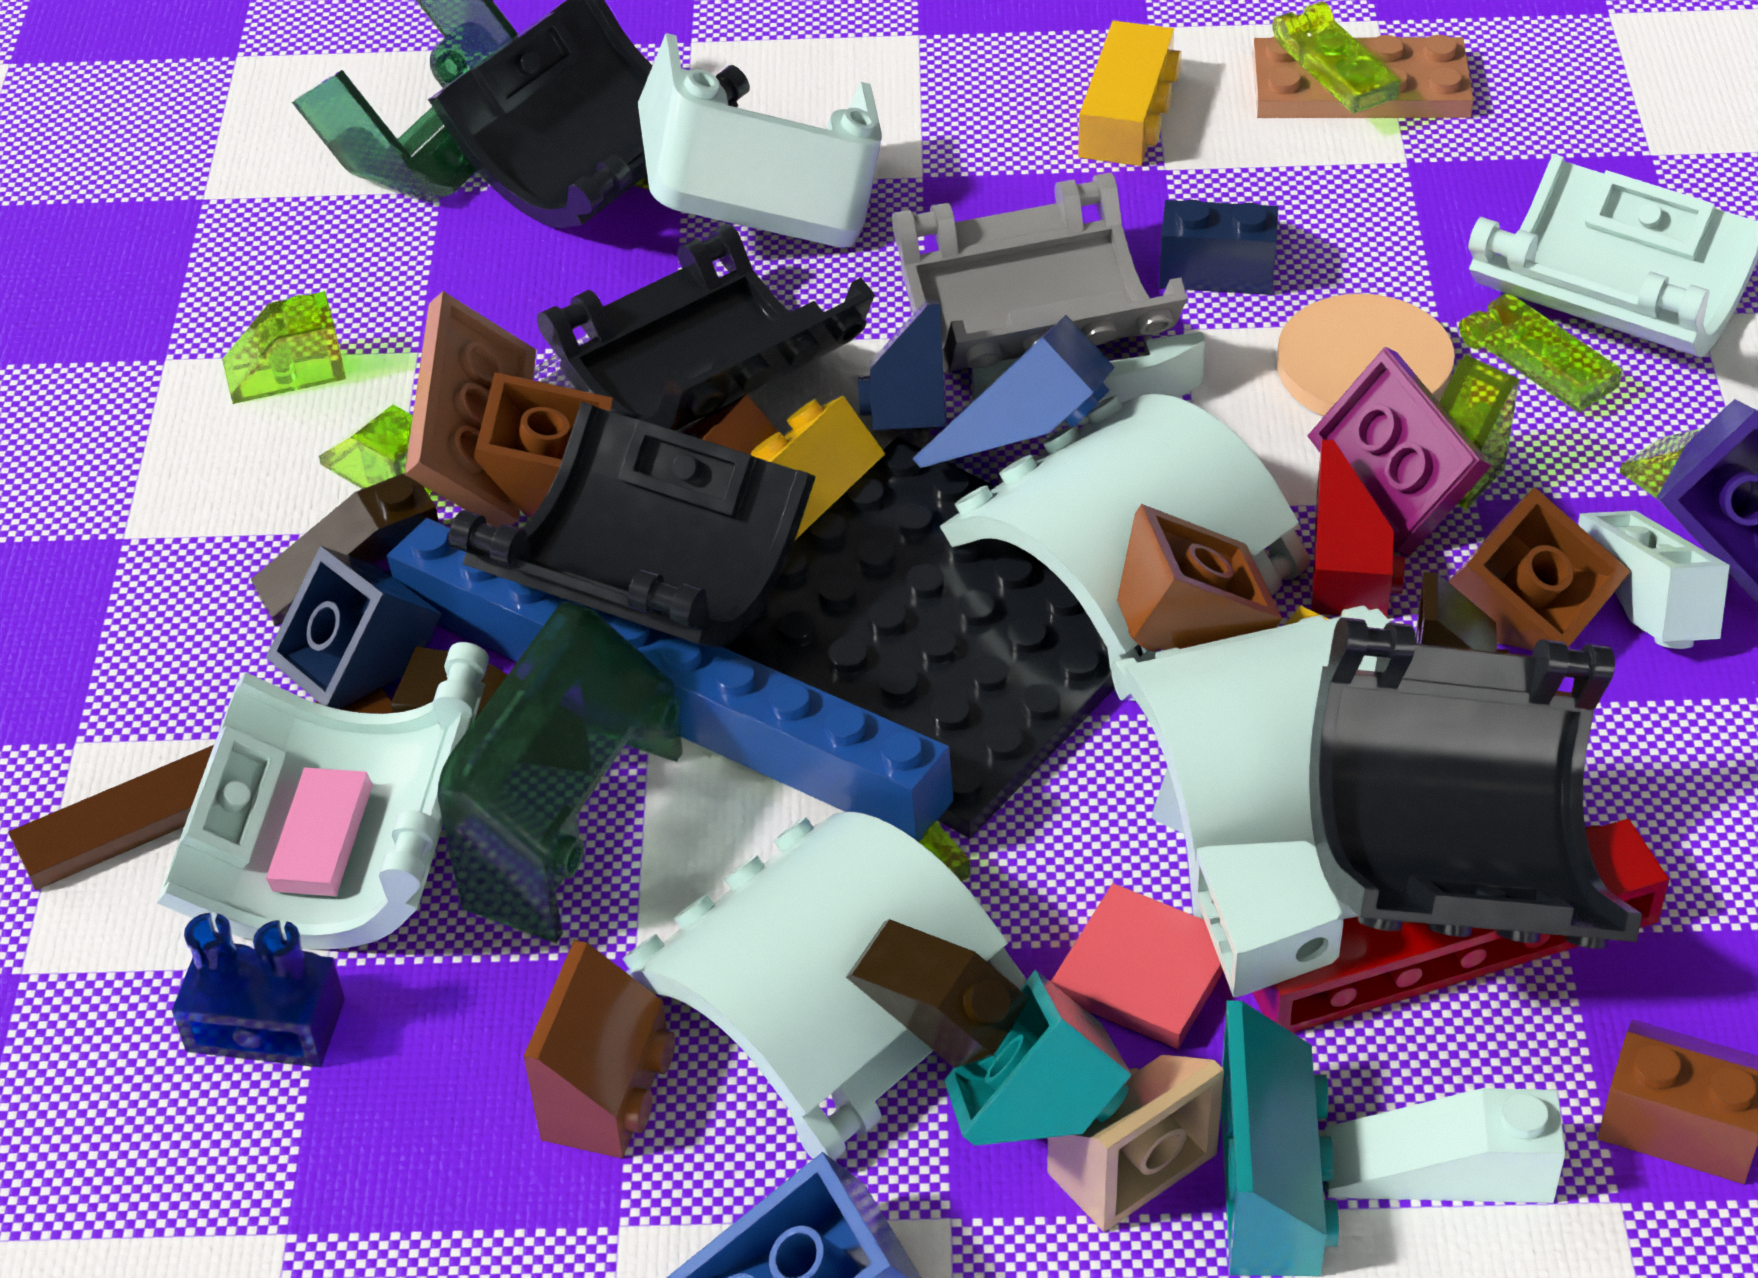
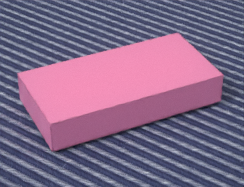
M304 768L266 877L273 892L337 896L373 787L367 772Z

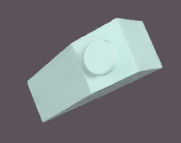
M1637 511L1579 513L1578 525L1631 571L1615 590V594L1631 623L1653 636L1656 644L1667 648L1686 649L1694 645V640L1720 639L1729 564Z
M1480 1088L1327 1126L1324 1136H1331L1333 1142L1332 1182H1327L1328 1198L1554 1203L1565 1158L1558 1090Z

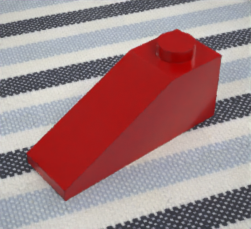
M1322 439L1317 480L1311 611L1318 614L1341 616L1344 609L1364 605L1368 610L1379 609L1387 618L1390 593L1402 594L1405 557L1393 556L1394 530L1334 440Z

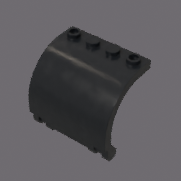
M565 0L428 99L461 152L484 180L511 205L542 224L557 228L583 225L647 176L638 101L653 65L627 37L605 0ZM729 65L718 73L716 78L726 92L728 105L738 107L739 105L736 101L750 91V84L745 74L738 67Z
M726 224L711 231L709 239L703 242L694 239L679 246L677 254L682 269L605 306H602L600 299L593 291H584L572 297L570 305L561 309L558 306H553L538 313L537 324L544 339L561 359L559 367L577 390L612 397L611 412L676 431L852 341L866 327L867 321L865 319L875 294L865 281L859 278L851 283L845 301L825 312L822 311L815 301L790 312L776 299L754 272L739 233L733 226ZM718 259L729 272L720 278L713 265V262ZM579 326L582 327L591 339L581 345H578L573 329Z
M581 401L556 477L546 497L529 522L522 529L506 523L497 528L488 525L484 516L467 510H461L452 522L449 532V544L452 548L466 552L463 565L697 644L719 648L731 643L742 634L755 619L770 596L793 547L816 476Z
M1341 617L1337 621L1333 633L1328 666L1322 667L1312 728L1309 765L1310 811L1316 852L1324 877L1335 896L1359 916L1358 921L1361 924L1381 930L1397 931L1402 929L1403 921L1427 923V927L1432 931L1457 937L1470 936L1472 927L1496 929V934L1503 938L1525 943L1539 942L1541 934L1563 935V939L1571 944L1593 949L1607 948L1608 940L1637 942L1642 913L1611 893L1601 880L1591 857L1584 822L1583 780L1587 746L1594 710L1614 675L1615 657L1613 650L1608 646L1586 644L1581 650L1568 649L1563 641L1541 639L1536 643L1532 656L1418 644L1416 643L1415 630L1409 624L1389 622L1383 629L1368 627L1363 619ZM1364 656L1377 657L1375 671L1358 670ZM1564 677L1574 678L1572 692L1557 691Z

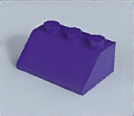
M1734 399L1686 444L1656 498L1708 553L1730 565L1729 575L1758 604V411Z

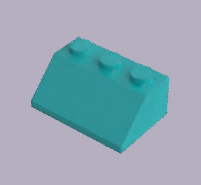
M1036 970L1020 988L1030 999L994 1055L953 1068L944 1079L962 1136L974 1146L1083 1134L1095 1119L1100 1123L1109 1119L1127 1096L1129 1087L1125 1083L1132 1074L1102 1023Z
M1227 1001L1221 1067L1224 1069L1221 1122L1229 1275L1321 1276L1325 1246L1337 1247L1339 1238L1337 1201L1324 1200L1322 1182H1332L1333 1142L1331 1136H1319L1317 1120L1327 1119L1328 1116L1327 1075L1314 1074L1311 1044L1245 1002Z

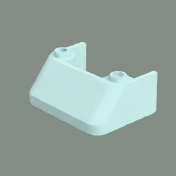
M666 33L638 101L648 183L654 198L668 208L835 247H850L854 245L866 221L882 140V131L871 84L860 82L849 108L834 111L827 123V129L729 106L725 90L720 85L718 79L711 73L701 69L687 70L681 68L677 36Z

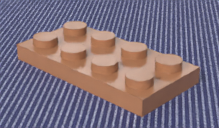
M1278 35L1271 38H1254L1253 67L1257 118H1471L1473 95L1464 37H1449L1445 35L1395 37L1392 35H1381L1378 37L1345 38L1338 35H1329L1323 38H1292Z
M444 291L428 305L405 475L464 510L484 516L486 522L494 527L499 528L504 523L513 525L518 521L519 508L476 462L474 454L494 373L497 372L533 380L536 349Z

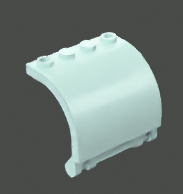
M1552 154L1532 205L1517 233L1514 234L1499 229V222L1480 217L1472 230L1468 246L1473 257L1469 271L1477 284L1697 357H1704L1714 347L1727 327L1757 263L1758 220L1755 221L1715 208L1714 203L1608 170L1604 174L1565 162L1564 157Z
M1164 394L1142 395L1122 403L1117 395L1103 400L1087 415L1089 422L1078 430L1075 426L1073 428L1068 426L1047 438L1042 443L1046 449L1044 454L1035 460L1031 455L1025 456L1004 468L999 473L1003 482L990 491L988 486H983L957 501L955 506L959 513L940 526L952 547L985 538L999 539L1020 547L1045 564L1070 589L1090 617L1108 648L1110 669L1114 661L1133 657L1139 663L1155 659L1156 652L1149 651L1141 646L1142 655L1139 657L1134 648L1138 644L1129 635V628L1117 602L1134 515L1141 504L1245 543L1271 596L1280 590L1281 581L1284 578L1294 579L1310 565L1309 555L1293 528L1299 522L1277 483L1258 456L1234 431L1209 412L1186 400ZM1268 546H1269L1270 558L1267 556V554H1266V552H1265V550H1264V549L1267 548Z
M1364 605L1344 609L1341 617L1363 619L1366 621L1367 626L1371 628L1383 629L1390 622L1379 609L1368 610ZM1321 615L1300 619L1297 623L1182 649L1176 647L1156 652L1155 659L1137 663L1132 657L1112 662V679L1119 699L1134 698L1154 730L1170 772L1186 839L1193 915L1204 919L1194 894L1197 848L1307 841L1315 846L1309 793L1312 728L1322 667L1328 666L1334 629L1341 617L1325 620ZM1364 656L1358 670L1375 671L1377 657Z
M459 642L453 644L449 649L444 665L448 677L447 681H443L438 685L433 702L410 711L388 714L358 713L324 706L245 672L235 686L157 904L236 936L292 948L340 949L355 947L377 941L393 933L418 909L485 688V683L481 682V680L484 678L489 662L487 652L472 643ZM304 768L365 771L368 773L373 784L337 896L273 892L266 879Z
M857 812L836 813L813 826L806 817L802 818L773 840L780 851L763 863L758 855H756L730 873L724 880L731 889L718 900L713 902L709 895L706 894L680 912L674 920L681 929L662 942L658 935L654 934L623 957V961L629 968L626 973L653 994L669 996L693 1007L714 1022L738 1044L763 1073L788 1107L801 1144L812 1159L824 1152L835 1161L845 1152V1141L855 1133L865 1135L879 1123L882 1116L875 1101L934 1051L846 978L884 921L891 919L975 951L1019 989L1026 982L1025 976L1003 948L1008 942L959 878L931 851L902 830L876 817ZM831 1094L836 1111L827 1117L819 1104Z

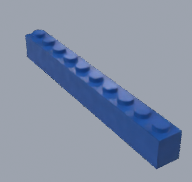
M426 518L387 555L392 577L441 613L437 626L844 812H857L876 817L895 826L920 842L954 801L949 746L726 648L697 644L463 565L466 552L450 546V528Z

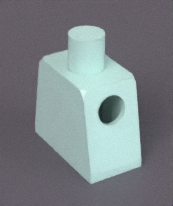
M1307 841L1197 848L1194 894L1233 998L1247 995L1330 965L1339 957L1343 919L1357 917L1358 915L1337 898L1330 889L1322 872L1314 845Z

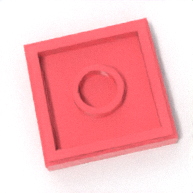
M1112 883L1054 975L1051 983L1087 1012L1179 1049L1224 971L1204 919Z

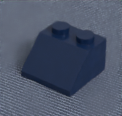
M1192 199L1185 201L1165 200L1161 235L1159 288L1166 289L1170 279L1181 277L1185 290L1272 295L1279 206L1259 205L1256 203H1214Z
M925 300L870 361V375L858 376L860 416L872 415V430L946 427L941 308L938 300Z
M320 546L265 658L321 705L342 709L402 677L415 647L426 648L429 645L441 613L379 566Z

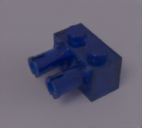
M211 913L198 915L189 921L184 930V938L187 946L190 948L192 960L172 1008L185 1051L321 1068L345 1001L334 958L303 951L299 930L293 923L286 921L284 926L287 940L283 937L280 920H274L264 924L255 933L253 939L255 949L244 944L234 943L230 923L221 914H217L215 919L218 932L215 931Z

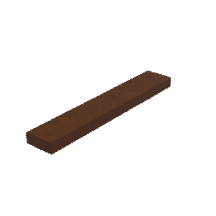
M382 687L340 709L369 714L393 713L391 701ZM214 745L8 831L15 851L35 891L184 827Z

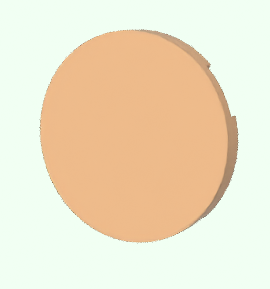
M1345 294L1314 302L1290 318L1279 337L1277 370L1282 384L1294 399L1309 410L1325 416L1384 347L1396 351L1434 397L1440 401L1446 393V387L1452 376L1455 356L1454 347L1443 326L1430 314L1410 303L1382 295Z

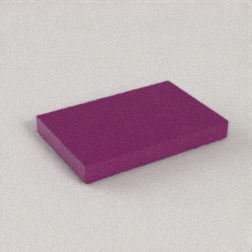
M1384 347L1307 435L1319 452L1321 451L1322 439L1334 440L1393 528L1394 548L1408 556L1412 555L1492 466L1396 351Z

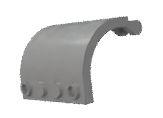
M1111 172L1094 175L1092 182L1076 184L1075 180L1056 182V203L959 222L954 221L953 211L949 203L933 205L930 207V212L913 215L911 210L892 214L893 232L901 259V271L913 314L925 300H938L940 303L943 373L968 368H983L993 365L1000 360L1020 358L1065 315L1075 323L1095 346L1132 336L1157 334L1176 325L1187 301L1182 278L1170 279L1163 296L1155 298L1148 296L1138 277L1121 222L1118 188L1115 177ZM1096 204L1100 221L1083 224L1081 207ZM934 234L938 251L920 254L917 237Z

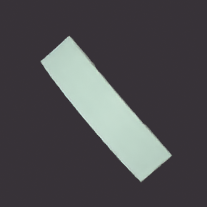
M1203 332L1145 340L1144 356L1110 361L1115 368L1103 381L1110 391L1098 402L1100 403L1114 395H1117L1122 403L1147 394H1164L1180 398L1203 383L1205 337ZM1018 358L1000 360L993 365L983 368H972V401ZM1087 416L1083 418L1077 425H1083L1088 423L1089 420ZM1064 420L1058 426L1070 425Z

